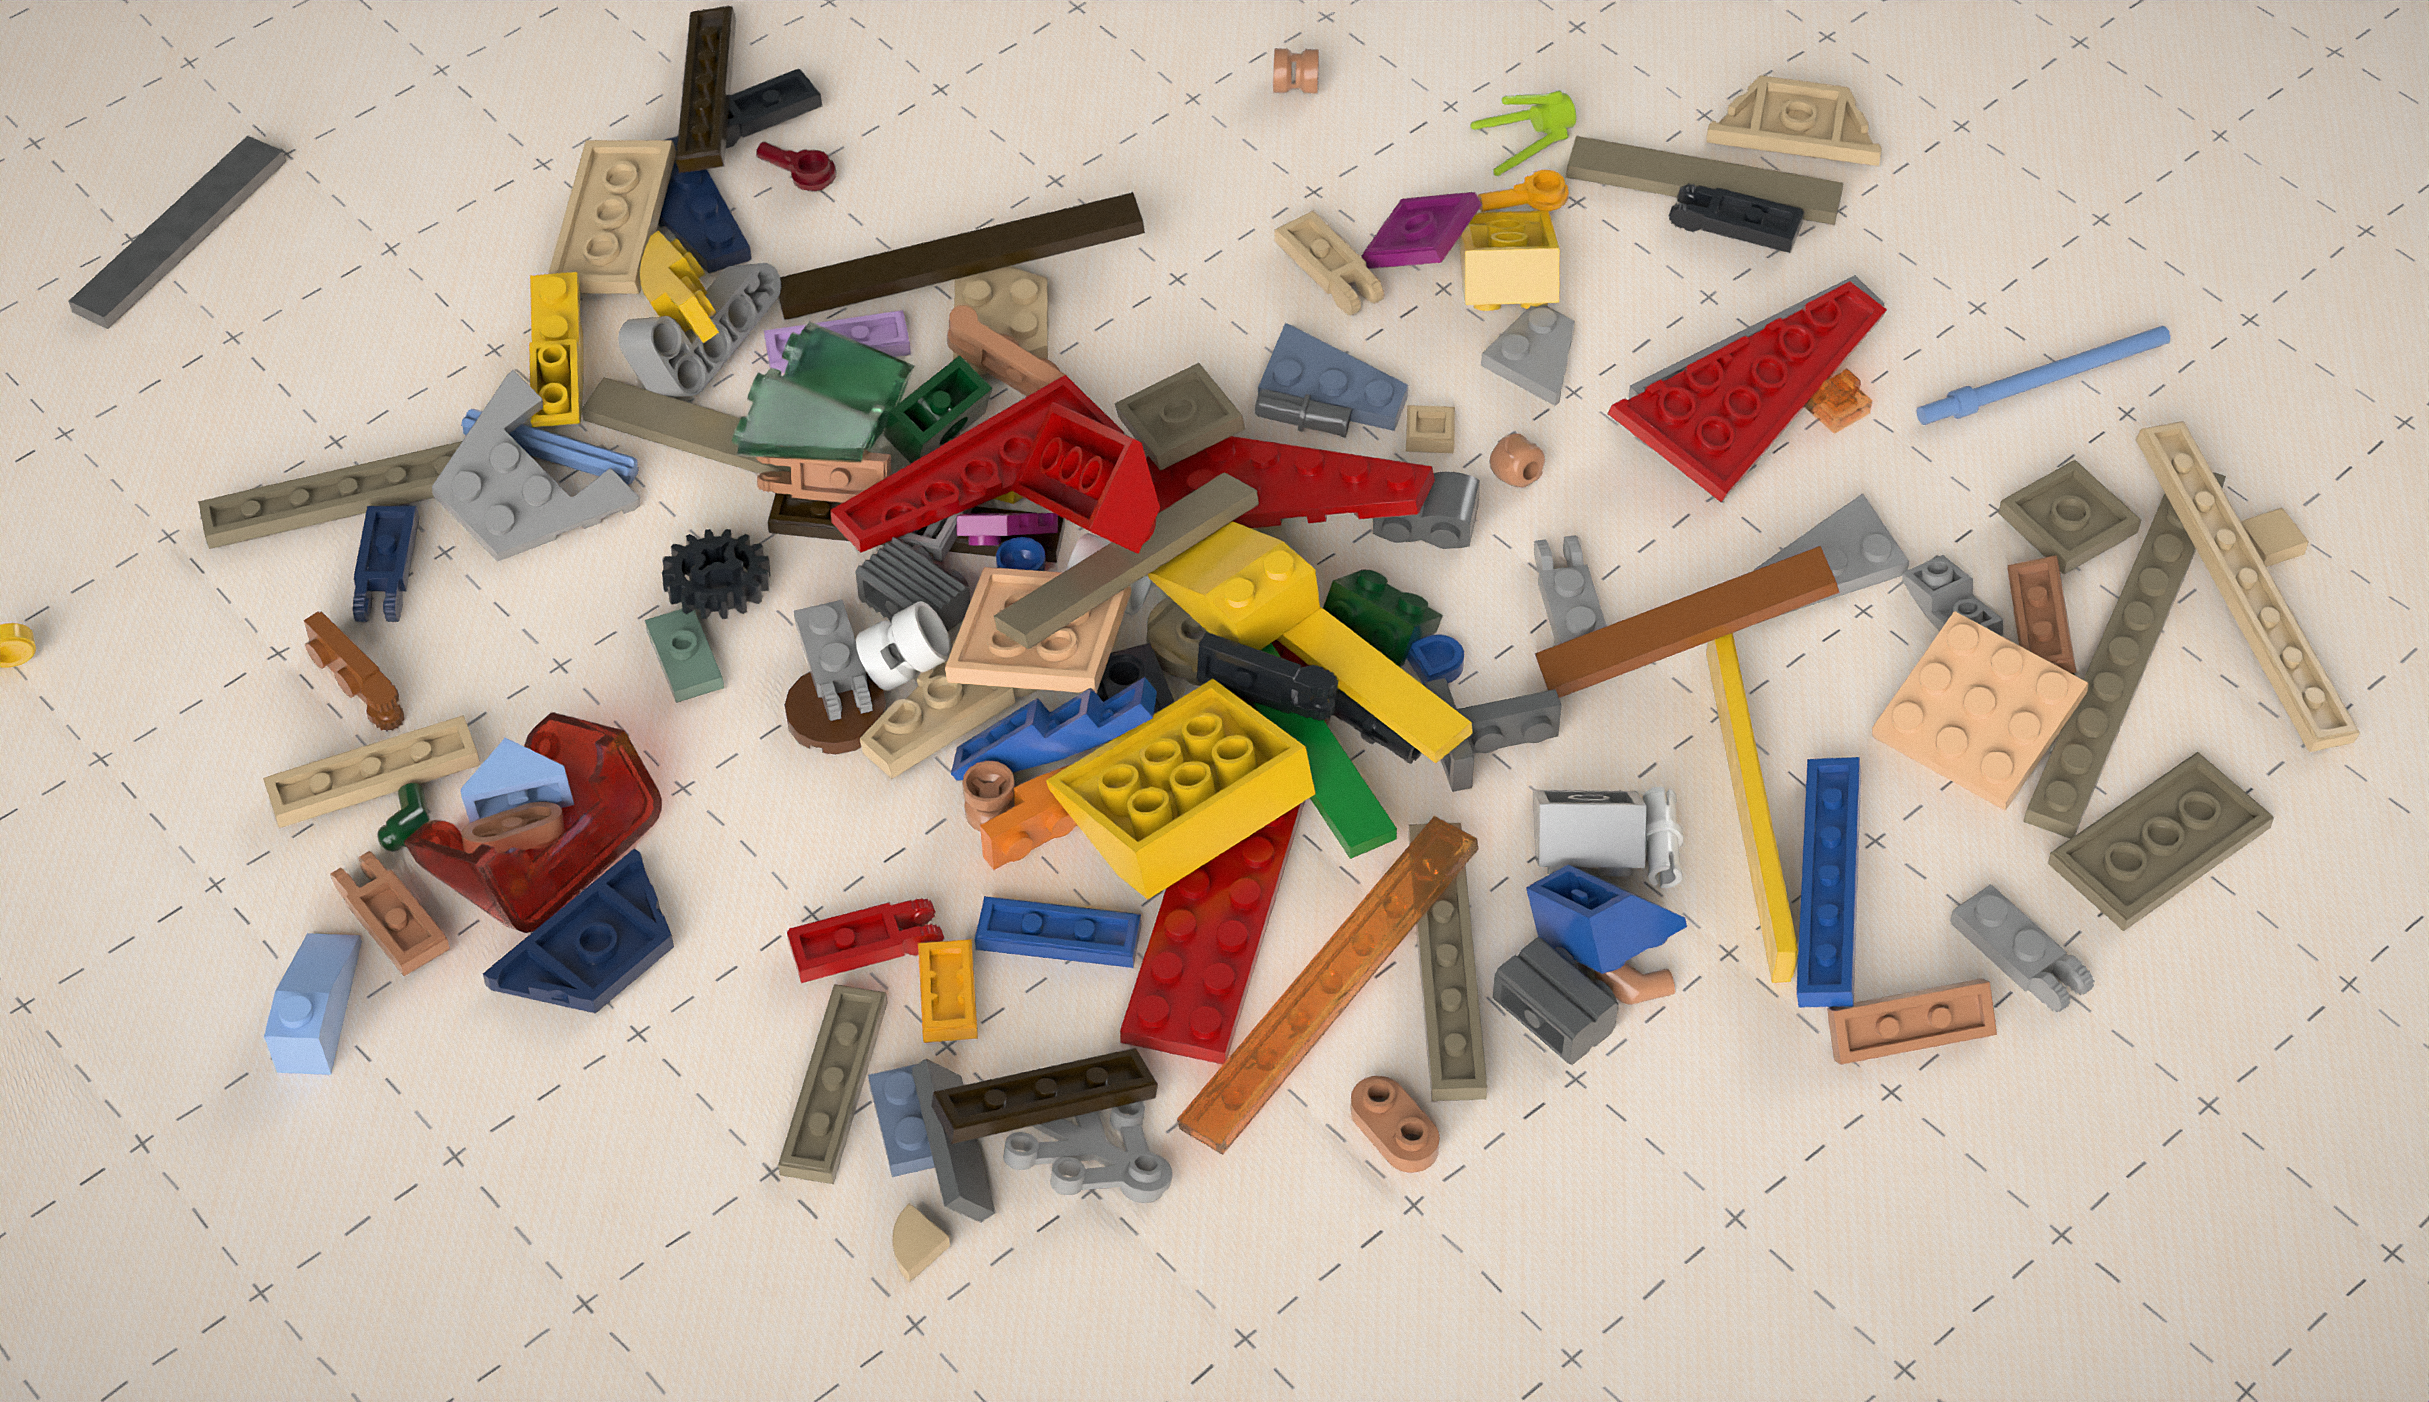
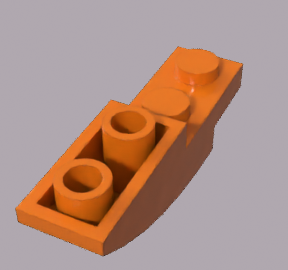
M1070 765L1042 774L1014 787L1015 807L980 825L983 857L993 870L1010 861L1021 860L1031 850L1054 838H1061L1069 834L1078 826L1048 789L1046 782L1047 779Z

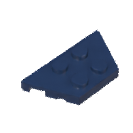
M635 848L487 969L483 973L486 987L496 992L596 1014L674 947L672 934L665 916L661 912L657 895L647 876L640 852Z

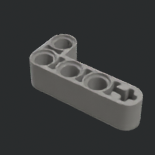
M768 263L726 267L706 290L708 294L705 296L716 311V314L711 316L710 319L719 333L704 343L691 329L684 333L680 325L668 316L629 319L623 323L618 336L619 347L648 391L669 397L694 396L703 391L777 300L781 290L778 271L773 265Z

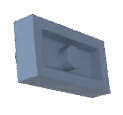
M917 1064L868 1075L892 1177L935 1168L912 1075V1068Z

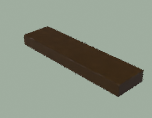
M1132 1048L933 1092L931 1107L951 1143L954 1144L1156 1098L1158 1083L1137 1049Z

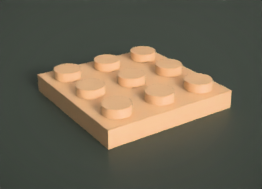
M984 567L945 666L947 681L949 683L1082 693L1092 688L1097 693L1131 595V586H1128L1035 646L1027 649L997 630L994 615L1062 574V572Z
M1954 611L1872 727V737L2006 811L2088 692V682Z

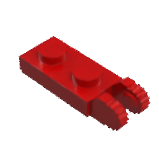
M916 898L914 901L909 900L890 905V902L789 928L786 931L788 943L800 982L804 983L905 956V953L917 956L918 943L943 941L945 938L940 926H937V924L932 925L931 923L926 925L935 917L934 914L936 912L932 901H928V898Z

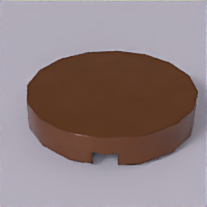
M808 672L794 683L787 694L784 707L789 732L799 744L809 749L810 745L822 748V753L836 755L856 751L861 748L860 738L887 710L883 689L874 683L866 672L872 711L861 714L856 706L853 690L836 693L841 701L842 718L830 721L822 697L818 698L811 673Z

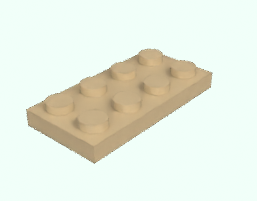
M585 140L548 274L577 272L580 293L640 294L641 260L651 235L656 232L676 157V149L672 140Z

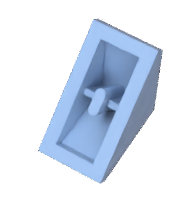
M507 738L502 740L460 789L470 823L532 802H551L559 805L561 808L574 805L565 767Z

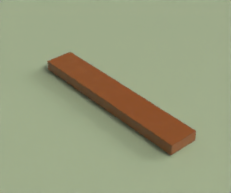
M1821 546L1537 652L1535 656L1548 691L1556 689L1558 697L1561 698L1840 592Z

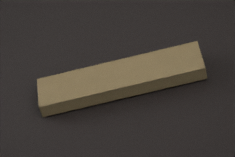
M834 984L778 1163L780 1176L834 1184L887 1007L886 992Z

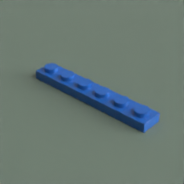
M1860 757L1807 759L1796 993L1799 1008L1854 1006L1861 798Z

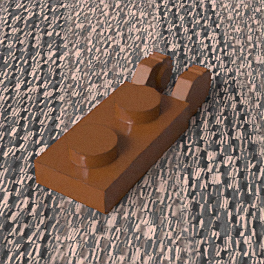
M317 611L303 620L309 642L305 643L309 656L319 668L323 669L327 666L334 672L338 685L348 697L353 698L357 695L367 704L366 714L368 720L373 725L376 724V727L380 728L381 731L386 730V732L388 730L393 731L395 728L398 729V726L403 725L404 712L400 704H397L399 701L398 690L380 671L379 667L322 611L320 613Z

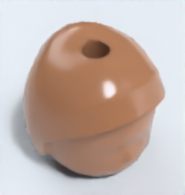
M1514 433L1503 437L1497 443L1490 455L1489 463L1492 472L1503 482L1514 487H1526L1542 476L1545 455L1535 443H1531L1521 434Z

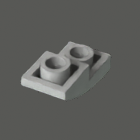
M1944 555L1902 573V581L1911 596L1939 632L1952 613L1956 611L1998 635H2003V619L1973 595V578Z

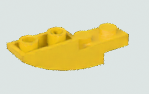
M658 230L651 235L641 260L640 284L643 293L659 317L668 316L673 318L680 325L684 333L691 329L704 343L719 333L710 319L711 316L716 314V311L705 295L708 292L699 280L705 275V272L694 256L685 250L677 238L669 242Z
M577 272L530 275V387L543 399V408L531 417L532 427L580 424L583 405L584 349Z

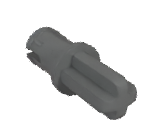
M1266 389L1260 390L1255 404V415L1258 417L1298 426L1297 431L1303 432L1305 427L1340 435L1343 438L1347 435L1352 414V408L1311 400V395L1309 394L1301 398Z

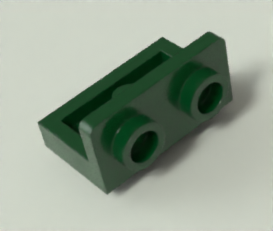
M1363 569L1333 580L1323 609L1399 667L1405 664L1414 641L1436 633L1443 617L1442 614L1428 607V602L1421 596L1409 592H1401L1387 584V578L1378 572Z

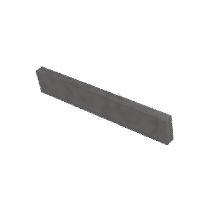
M247 135L68 301L72 313L107 329L112 326L285 163L283 151Z

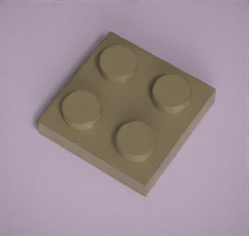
M1200 363L1114 403L1118 418L1133 437L1142 443L1144 451L1160 471L1246 429L1242 414Z
M2076 460L2069 462L2001 500L1998 512L2045 557L2057 555L2060 571L2063 574L2068 573L2138 533L2141 519Z

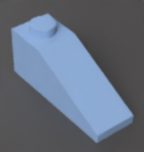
M307 933L275 990L264 1034L277 1073L331 1075L362 943L360 935Z

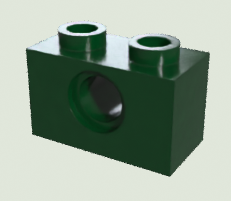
M959 355L889 411L883 436L910 463H913L953 440L985 414L993 388Z

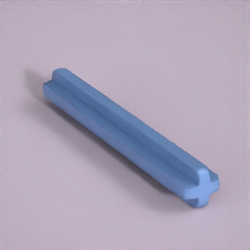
M477 409L468 410L461 423L464 435L468 434L483 411ZM523 423L509 433L530 456L589 474L601 476L611 468L629 485L632 484L639 471V467H637L638 460L632 456Z

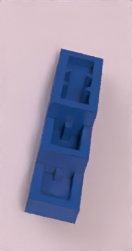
M1144 677L1104 702L1092 688H1089L1051 712L1036 698L959 745L956 749L951 775L957 781H961L970 767L984 761H996L1004 764L1013 773L1056 762L1109 742L1153 718L1157 691Z

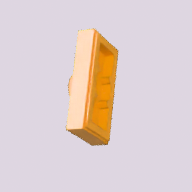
M972 940L918 943L924 1043L978 1039Z

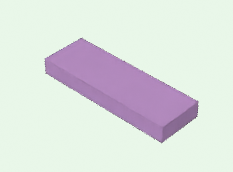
M903 310L764 330L771 375L911 355Z

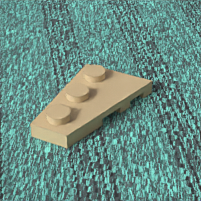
M955 639L951 642L952 648L955 643ZM946 661L936 666L935 669L921 673L916 679L918 687L906 699L896 700L860 738L863 754L893 779L1015 704L1013 688L949 683L945 670Z

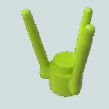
M1560 90L1548 94L1504 96L1501 99L1504 105L1534 106L1529 110L1473 121L1470 127L1473 130L1531 120L1532 126L1537 132L1543 131L1548 134L1494 168L1493 174L1500 176L1552 143L1568 139L1567 129L1574 127L1576 123V110L1570 96L1562 93Z

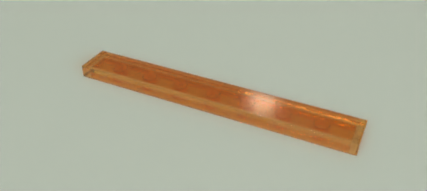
M1434 816L1177 1118L1179 1129L1223 1155L1478 851L1477 838Z

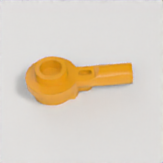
M1539 170L1531 176H1526L1524 183L1516 184L1512 189L1478 194V199L1482 204L1479 209L1481 212L1528 204L1539 211H1553L1566 204L1569 195L1568 186L1565 184L1563 176L1558 172Z

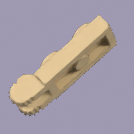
M1314 211L1274 230V241L1327 294H1332L1336 305L1347 315L1351 316L1359 312L1361 308V302L1357 293L1349 285L1352 282H1355L1359 293L1364 298H1367V301H1370V303L1375 304L1384 299L1383 285L1366 267V262Z

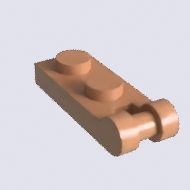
M960 305L951 310L949 330L947 332V345L949 349L1026 397L1066 375L1052 361L1046 358H1038L1021 348L1019 343L1011 336L1003 333L998 334L980 323L978 315L972 307Z

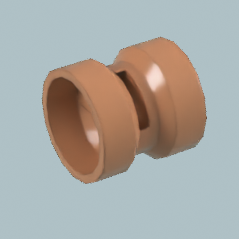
M1274 48L1273 93H1287L1290 89H1301L1303 93L1318 94L1319 49H1305L1302 53H1292L1287 48ZM1292 61L1296 62V80H1292Z
M996 761L976 763L966 771L962 782L965 797V816L971 827L980 831L981 824L1015 807V780L1012 771L1006 765Z

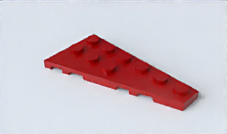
M1849 281L1804 305L1803 309L1784 319L1780 317L1766 324L1763 330L1749 337L1745 335L1687 365L1684 371L1665 381L1660 379L1647 386L1644 392L1628 400L1624 398L1612 404L1607 414L1722 503L1878 324L1887 309Z
M1230 436L1161 471L1149 456L1146 458L1160 505L1158 513L1225 472L1257 491L1259 504L1232 521L1248 528L1281 526L1282 519L1307 517L1308 524L1327 521V515L1354 513L1359 519L1417 515L1435 481L1433 467L1428 465Z

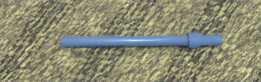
M2160 326L1974 389L1970 386H1965L1950 391L1947 394V398L1918 407L1916 411L1917 418L1922 425H1926L1950 416L1959 419L1977 413L1980 406L2168 344L2170 342V333L2165 326Z

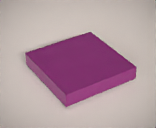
M1475 192L1403 198L1386 219L1361 257L1366 262L1368 269L1442 263L1482 204Z

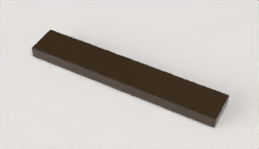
M730 5L690 12L676 163L679 173L723 167L725 164L736 26L734 9Z
M775 493L767 521L769 533L849 541L831 522V509L842 504L841 502L792 498L791 494ZM977 506L973 507L971 513H1035ZM1058 515V533L1001 536L1002 543L999 545H969V536H957L949 552L996 557L998 548L1005 541L1012 538L1025 537L1041 544L1045 550L1046 562L1057 563L1065 529V518ZM927 526L919 529L917 535L922 536Z

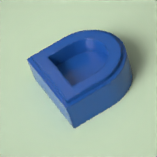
M1431 635L1414 641L1406 659L1424 686L1428 681L1443 678L1446 679L1448 684L1455 681L1463 671L1464 650L1461 644L1452 637Z

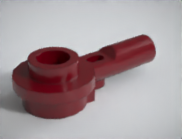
M767 142L760 143L757 148V158L790 171L794 185L802 190L812 192L823 190L836 178V166L823 151L807 149L800 150L799 152L793 150L786 151Z

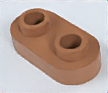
M532 802L473 821L466 825L461 832L464 854L468 858L476 860L479 864L495 865L505 861L510 855L528 849L549 847L564 833L562 809L559 805L551 802Z
M1371 1076L1361 1080L1354 1087L1351 1094V1117L1383 1157L1394 1168L1408 1173L1421 1172L1432 1166L1439 1153V1131L1436 1125L1401 1085L1385 1076ZM1382 1097L1387 1100L1383 1102H1375L1372 1101L1370 1098ZM1407 1134H1416L1420 1138L1418 1140L1411 1141L1405 1139L1403 1136Z

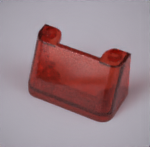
M551 712L527 735L524 747L565 767L574 800V805L561 808L564 832L546 848L523 850L512 847L505 852H497L494 847L482 843L470 854L464 852L460 830L454 824L440 819L430 820L422 825L404 841L406 847L415 861L424 870L505 927L523 933H532L606 870L656 823L662 810L660 792L625 730Z

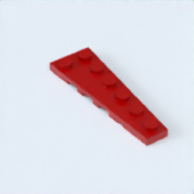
M1064 375L831 509V522L862 553L891 541L893 537L899 538L1011 492L1013 483L1052 402L1124 434V431L1067 375Z

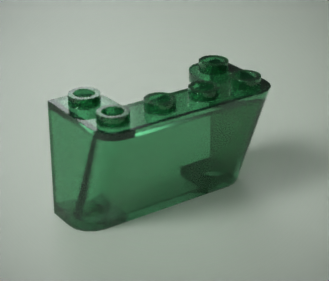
M809 321L800 335L792 332L785 345L782 359L789 362L784 375L781 376V371L773 367L765 375L759 372L756 375L747 400L754 403L747 417H741L732 438V443L739 446L737 456L862 463L884 432L889 411L901 402L915 365Z

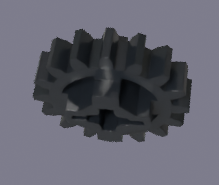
M706 529L704 538L697 539L691 534L686 535L687 545L685 547L673 544L671 546L672 556L663 557V590L668 592L669 602L672 605L682 602V612L684 614H689L695 609H699L701 611V619H707L711 612H719L722 619H727L728 610L735 608L738 612L744 614L747 612V601L760 604L762 602L761 591H769L770 589L769 556H764L761 543L750 546V535L748 534L734 539L732 538L731 529H726L721 536H714L711 529Z

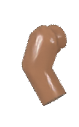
M1626 962L1621 968L1604 974L1594 970L1596 980H1601L1607 984L1615 997L1624 1004L1632 1005L1675 994L1674 980L1669 969L1642 974Z

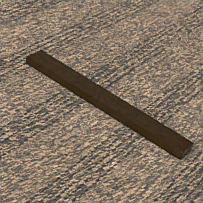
M1134 192L783 276L780 277L781 290L778 297L784 320H789L1145 233L1144 223Z

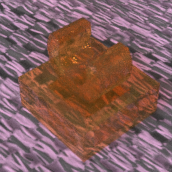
M1846 368L1842 373L1825 380L1821 389L1805 408L1835 434L1870 414L1873 400L1860 390V379Z

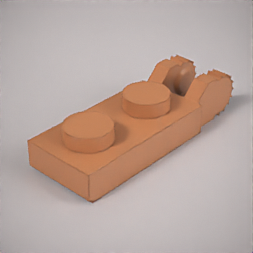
M783 443L759 445L756 449V460L758 462L766 463L767 465L791 467V472L764 471V473H760V475H757V488L767 492L791 494L792 498L843 503L891 475V454L807 446L792 447L789 444Z
M368 851L358 857L363 873L371 880L366 885L359 888L351 876L341 867L330 874L332 882L348 904L349 909L403 976L408 975L450 949L445 934L395 873L392 870L387 871L372 852Z

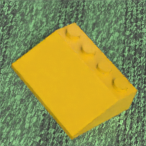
M1214 679L1160 710L1149 721L1116 737L1046 780L1048 789L1115 873L1147 900L1316 794L1306 747Z

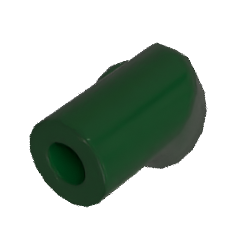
M406 784L398 790L401 810L388 818L386 825L380 827L377 832L378 841L385 850L395 852L402 846L407 847L429 830L430 818L424 790L420 784Z

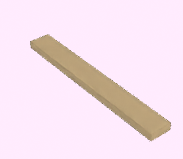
M2181 421L2140 429L2135 439L2307 750L2314 752L2354 743L2360 734L2357 726L2185 422Z

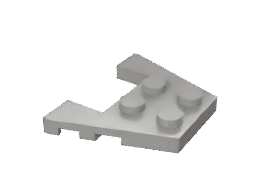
M514 370L501 383L432 486L433 496L497 562L556 540V535L580 526L586 529L601 523V518L623 511V514L640 506V497L611 468L574 497H570L509 435V433L543 408V399Z

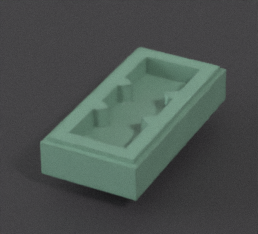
M682 609L645 620L647 633L676 703L724 688L723 677L695 610L689 614H684Z

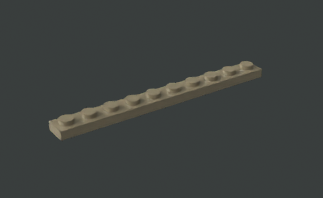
M2213 472L2221 488H2223L2226 476ZM2166 494L2162 498L2083 679L2088 682V692L2062 728L2026 810L2023 822L2070 839L2076 835L2196 552L2193 542Z

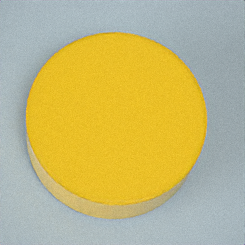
M19 623L0 624V667H14L30 660L36 652L32 630L26 625Z

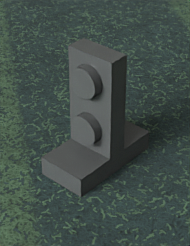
M1445 678L1425 683L1426 688L1472 722L1473 733L1441 759L1452 792L1472 788L1475 753H1490L1509 746L1539 743L1559 735L1562 704L1556 689L1457 709Z

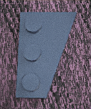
M1286 322L1258 386V394L1263 389L1301 398L1309 394L1311 395V400L1352 408L1350 421L1395 431L1408 398V384Z

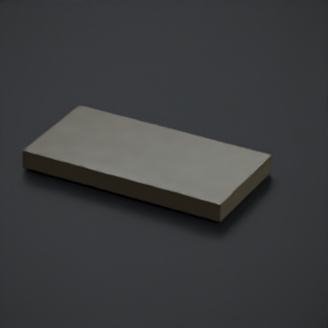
M2197 752L2050 853L2048 864L2122 931H2125L2270 829L2274 816Z

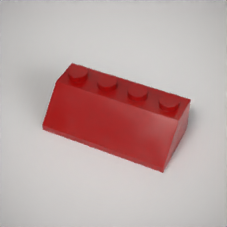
M1052 402L1013 483L1011 491L1102 538L1139 554L1143 544L1154 533L1156 527L1155 518L1160 510L1142 443Z

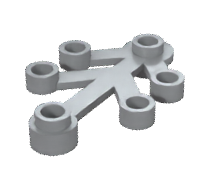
M1142 1101L1111 1109L1110 1123L1116 1130L1121 1132L1125 1151L1107 1142L1098 1111L1075 1116L1078 1126L1066 1119L1032 1126L1058 1141L1038 1143L1033 1135L1025 1132L1013 1133L1005 1141L1003 1159L1013 1169L1026 1170L1034 1165L1053 1163L1050 1185L1054 1191L1062 1195H1075L1081 1190L1120 1187L1122 1193L1130 1200L1149 1203L1158 1200L1170 1187L1172 1180L1170 1164L1160 1155L1149 1151L1142 1129L1145 1106ZM1095 1160L1105 1165V1167L1086 1169L1081 1161Z

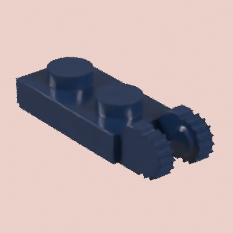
M367 506L353 577L355 583L353 614L356 622L369 621L372 608V592H385L383 613L386 621H400L403 607L402 591L407 590L420 518L417 506Z

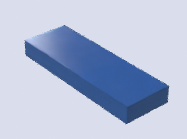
M984 896L975 935V948L981 951L1133 968L1141 930V914Z

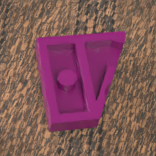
M964 513L957 515V536H969V545H999L1002 543L1001 536L1058 533V515L1055 513Z

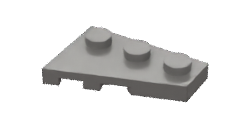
M1862 493L1759 565L1754 571L1821 546L1836 579L1840 593L1795 609L1798 610L1901 577L1902 573L1908 570L1909 560Z

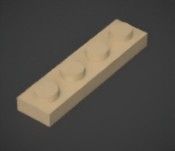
M462 715L264 777L263 780L278 826L282 828L396 792L406 784H422L481 764L465 717Z

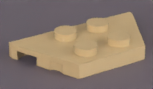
M1762 75L1748 86V91L1745 94L1738 96L1728 106V113L1721 121L1716 122L1713 120L1708 125L1706 143L1879 166L1882 151L1880 144H1873L1869 137V124L1864 114L1856 108V100L1849 87Z
M1008 266L955 279L954 308L960 305L972 307L976 311L980 323L998 334L1003 333L1011 336L1019 343L1021 348L1034 356L1048 358L1047 278ZM953 352V360H954V359H955L956 357H958L959 355ZM964 359L980 376L987 373Z

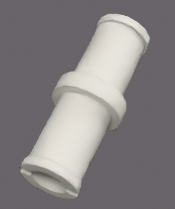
M1654 787L1643 795V801L1646 804L1648 879L1653 886H1656L1658 884V872H1660V888H1671L1679 884L1683 878L1679 848L1682 847L1684 842L1683 830L1677 823V799L1675 792L1668 789L1666 792L1667 802L1665 803V787Z

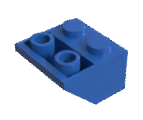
M1566 865L1526 887L1538 937L1542 938L1554 949L1556 947L1564 948L1572 955L1574 960L1601 974L1621 968L1627 960L1649 948L1664 944L1668 937L1687 927L1685 917L1571 865Z

